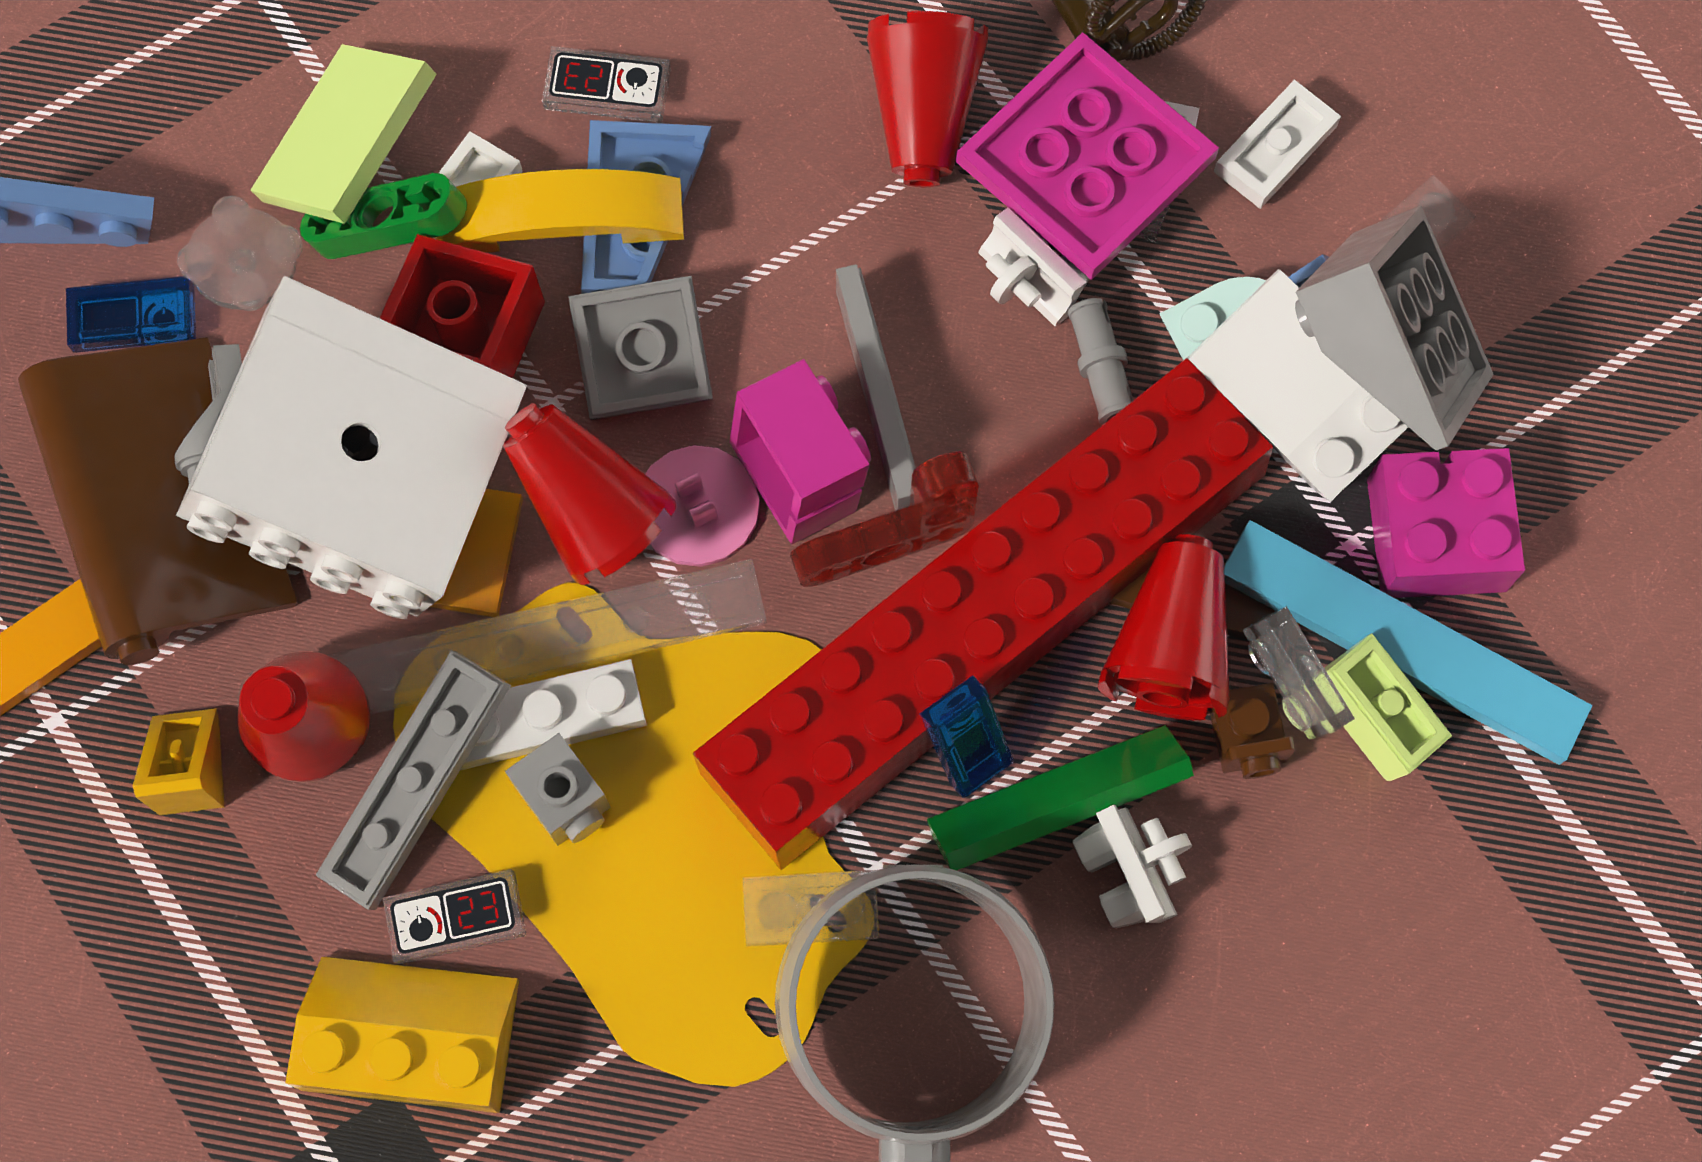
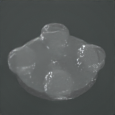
M225 196L214 204L212 216L198 226L191 236L189 243L179 251L177 263L181 274L185 278L192 280L197 290L209 301L229 309L254 311L270 303L284 276L293 279L297 259L303 250V243L300 233L295 228L283 225L277 218L264 211L249 208L248 204L240 197Z

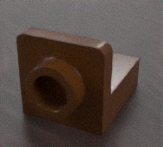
M1268 683L1229 690L1230 699L1225 716L1218 718L1215 709L1209 708L1223 773L1241 770L1244 779H1255L1280 772V764L1288 761L1295 751L1293 737H1285L1274 684Z

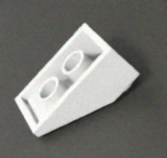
M1278 269L1187 358L1268 440L1276 452L1309 486L1331 502L1393 443L1408 426L1321 352L1315 336L1308 337L1304 333L1295 311V302L1298 300L1295 292L1299 287Z

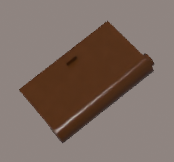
M208 337L54 358L30 366L18 377L22 396L104 655L110 659H120L123 665H136L156 657L160 652L158 647L167 641L172 631L293 608L297 604L286 568L272 567L254 559L249 555L251 547L226 537L224 543L204 539L187 529L189 521L176 516L188 489L189 480L188 477L181 474V471L176 469L174 456L191 428L213 401L208 369L209 360H213Z

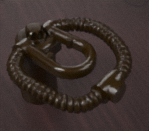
M1052 0L1075 39L1083 32L1116 61H1135L1136 59L1148 58L1150 55L1154 56L1156 51L1161 53L1162 48L1164 50L1168 49V45L1173 46L1174 41L1178 42L1180 37H1184L1185 33L1189 32V28L1193 26V22H1196L1197 17L1201 15V10L1204 9V4L1207 0H1188V3L1185 4L1186 8L1182 9V13L1178 16L1179 18H1176L1175 22L1171 23V27H1167L1166 31L1163 30L1156 37L1152 36L1151 40L1147 37L1163 27L1173 17L1178 7V0H1164L1163 6L1155 15L1146 21H1141L1140 25L1130 31L1125 22L1129 19L1131 21L1136 20V13L1143 6L1154 0H1128L1116 12L1112 6L1119 0Z

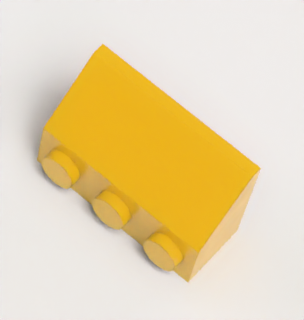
M321 957L296 1016L285 1083L307 1092L500 1113L519 979Z

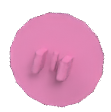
M693 445L670 451L653 463L646 472L648 477L666 489L676 501V510L672 517L663 509L655 520V523L662 530L650 544L656 553L676 564L703 567L725 561L745 546L757 526L760 500L754 482L739 459L718 448Z

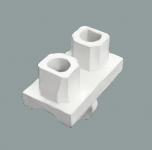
M1006 208L996 215L993 221V230L978 252L987 261L986 267L998 277V280L991 289L990 295L999 304L1006 303L1016 295L1029 308L1034 306L1054 326H1057L1068 317V309L1075 304L1081 291L1087 285L1089 278L1064 256L1060 257L1048 246L1049 243L1013 211Z
M1112 805L1096 813L1100 822L1075 838L1073 844L1082 864L1088 872H1095L1118 861L1127 879V883L1099 896L1111 926L1120 928L1141 923L1145 920L1147 923H1162L1176 916L1177 912L1155 866L1159 864L1168 886L1185 879L1186 876L1176 856L1192 847L1187 834L1183 833L1167 838L1159 818H1154L1141 825L1150 845L1149 848H1146L1128 808L1118 810L1116 805Z

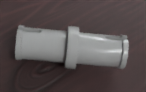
M1090 298L1072 305L1068 309V317L1072 322L1081 357L1077 362L1080 375L1089 380L1098 411L1099 423L1105 424L1133 401V397L1124 370L1128 364L1125 349L1116 343L1107 312V303L1105 300L1102 301L1101 298Z

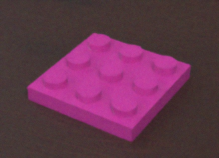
M1082 32L957 151L956 163L1092 280L1216 159L1219 147Z

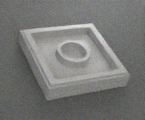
M692 276L568 296L591 421L713 400Z

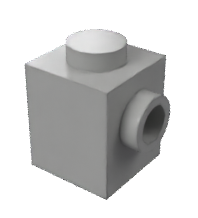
M557 733L505 771L514 787L557 846L568 838L572 843H577L591 835L605 821L601 814L611 808L605 794L560 733Z

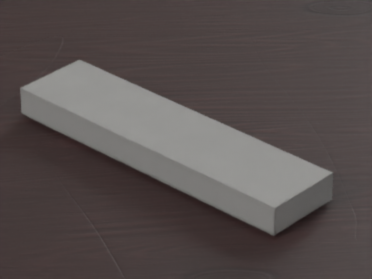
M857 264L836 269V295L896 516L901 518L917 514L919 509H921L922 489L861 267L858 268Z
M451 650L315 876L364 908L376 910L511 685L462 654Z

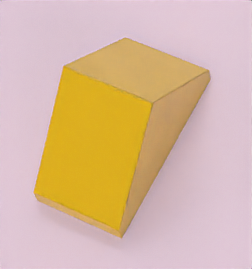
M216 708L152 716L133 782L135 797L158 815L224 808L220 727Z

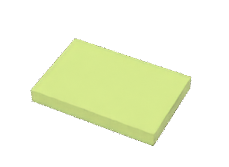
M342 44L250 191L264 203L345 224L433 82L436 73L422 60Z

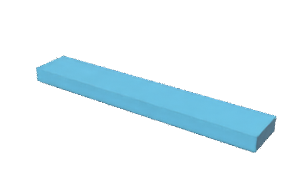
M1251 520L1245 526L1224 565L1225 584L1347 650L1372 633L1413 686L1558 765L1567 760L1593 706Z

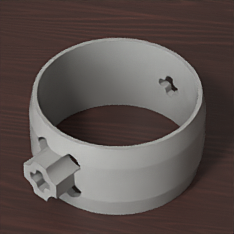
M883 865V869L859 875L829 892L814 905L794 931L785 949L776 982V1023L785 1056L793 1072L808 1093L831 1115L850 1128L879 1139V1162H950V1140L967 1136L989 1125L1013 1106L1027 1090L1045 1058L1054 1022V988L1050 967L1039 939L1028 921L1009 900L988 884L968 874L944 868L943 865ZM898 880H919L935 883L950 888L978 904L991 916L1007 937L1016 955L1024 988V1016L1021 1032L1010 1060L1001 1074L988 1089L966 1106L939 1118L919 1122H890L860 1114L837 1101L822 1085L805 1055L799 1036L796 1015L797 986L800 972L811 944L822 927L840 908L858 895L874 887Z

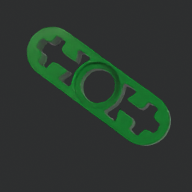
M431 173L367 188L345 224L304 214L300 224V233L303 239L322 257L337 259L413 243L417 234L430 238L446 235L454 230L464 218L467 210V201L465 196L445 175ZM393 206L390 215L381 224L372 227L379 214Z

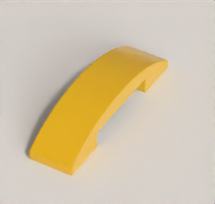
M567 169L519 173L470 182L456 186L467 201V210L464 218L454 230L441 237H436L437 240L482 252H500V241L621 234L623 244L684 240L681 180L677 177L639 171Z

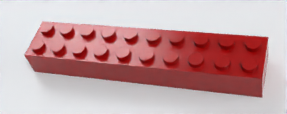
M1186 358L694 751L693 756L700 775L779 869L783 870L938 743L927 717L932 708L965 685H971L979 707L981 708L1111 602L1116 594L1150 568L1163 543L1173 542L1175 537L1180 534L1193 535L1264 477L1273 446Z

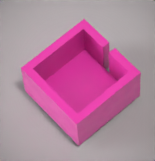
M805 359L737 392L729 441L791 545L856 512L862 493L861 487L864 486L870 465L869 462L871 461L869 448L861 433L854 427L848 429L836 411L838 409V401L832 386L824 376L819 375L815 377Z
M1509 448L1451 451L1443 464H1440L1439 452L1382 454L1367 478L1380 591L1393 598L1507 592L1525 571Z

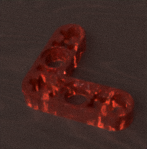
M956 451L942 454L929 459L914 469L911 477L910 506L814 538L791 551L790 558L800 585L802 587H813L826 584L946 543L968 532L974 524L979 483L967 453Z

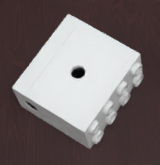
M284 276L263 314L176 516L189 521L187 529L204 539L224 543L226 537L251 547L249 555L264 564L285 569L287 564L290 563L311 572L310 580L326 590L347 594L348 589H352L373 598L370 605L381 613L399 619H407L408 614L417 617L444 595L508 435L505 426L516 414L527 385Z

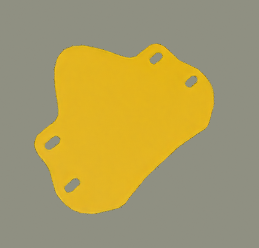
M571 582L557 585L545 591L526 606L504 619L450 632L426 648L407 669L396 691L393 720L395 741H397L451 650L467 657L510 684L511 687L620 661L632 660L647 726L569 744L574 754L605 794L611 807L601 814L605 821L591 835L577 843H572L568 838L557 846L505 772L527 755L460 770L431 819L480 861L494 878L501 877L507 880L510 897L570 967L620 1048L631 1058L697 1084L730 1087L759 1080L782 1066L787 1061L779 1035L775 1037L765 1035L747 1015L745 1004L753 997L760 998L776 1015L775 993L779 967L794 931L811 910V899L816 895L826 896L841 884L851 880V878L829 854L824 837L814 843L783 870H780L700 775L693 752L822 649L808 640L780 632H728L675 640L649 641L633 633L594 589ZM571 608L591 629L592 638L588 643H576L562 628L557 620L558 613L561 610ZM864 893L858 895L839 909L847 921L846 928L840 933H832L824 925L812 942L805 957L799 976L796 997L797 1025L802 1044L809 1033L826 988L838 973L861 951L874 929V913L870 900Z

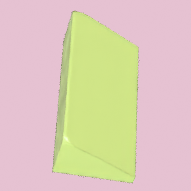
M1372 633L1320 670L1309 681L1332 713L1387 781L1410 774L1452 736Z

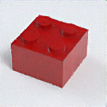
M417 234L379 319L513 378L543 309L545 300L533 265Z

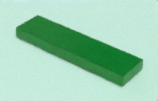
M1166 725L930 817L927 819L931 835L950 869L957 871L1093 817L1096 813L1112 805L1121 806L1189 779L1194 774L1189 756Z

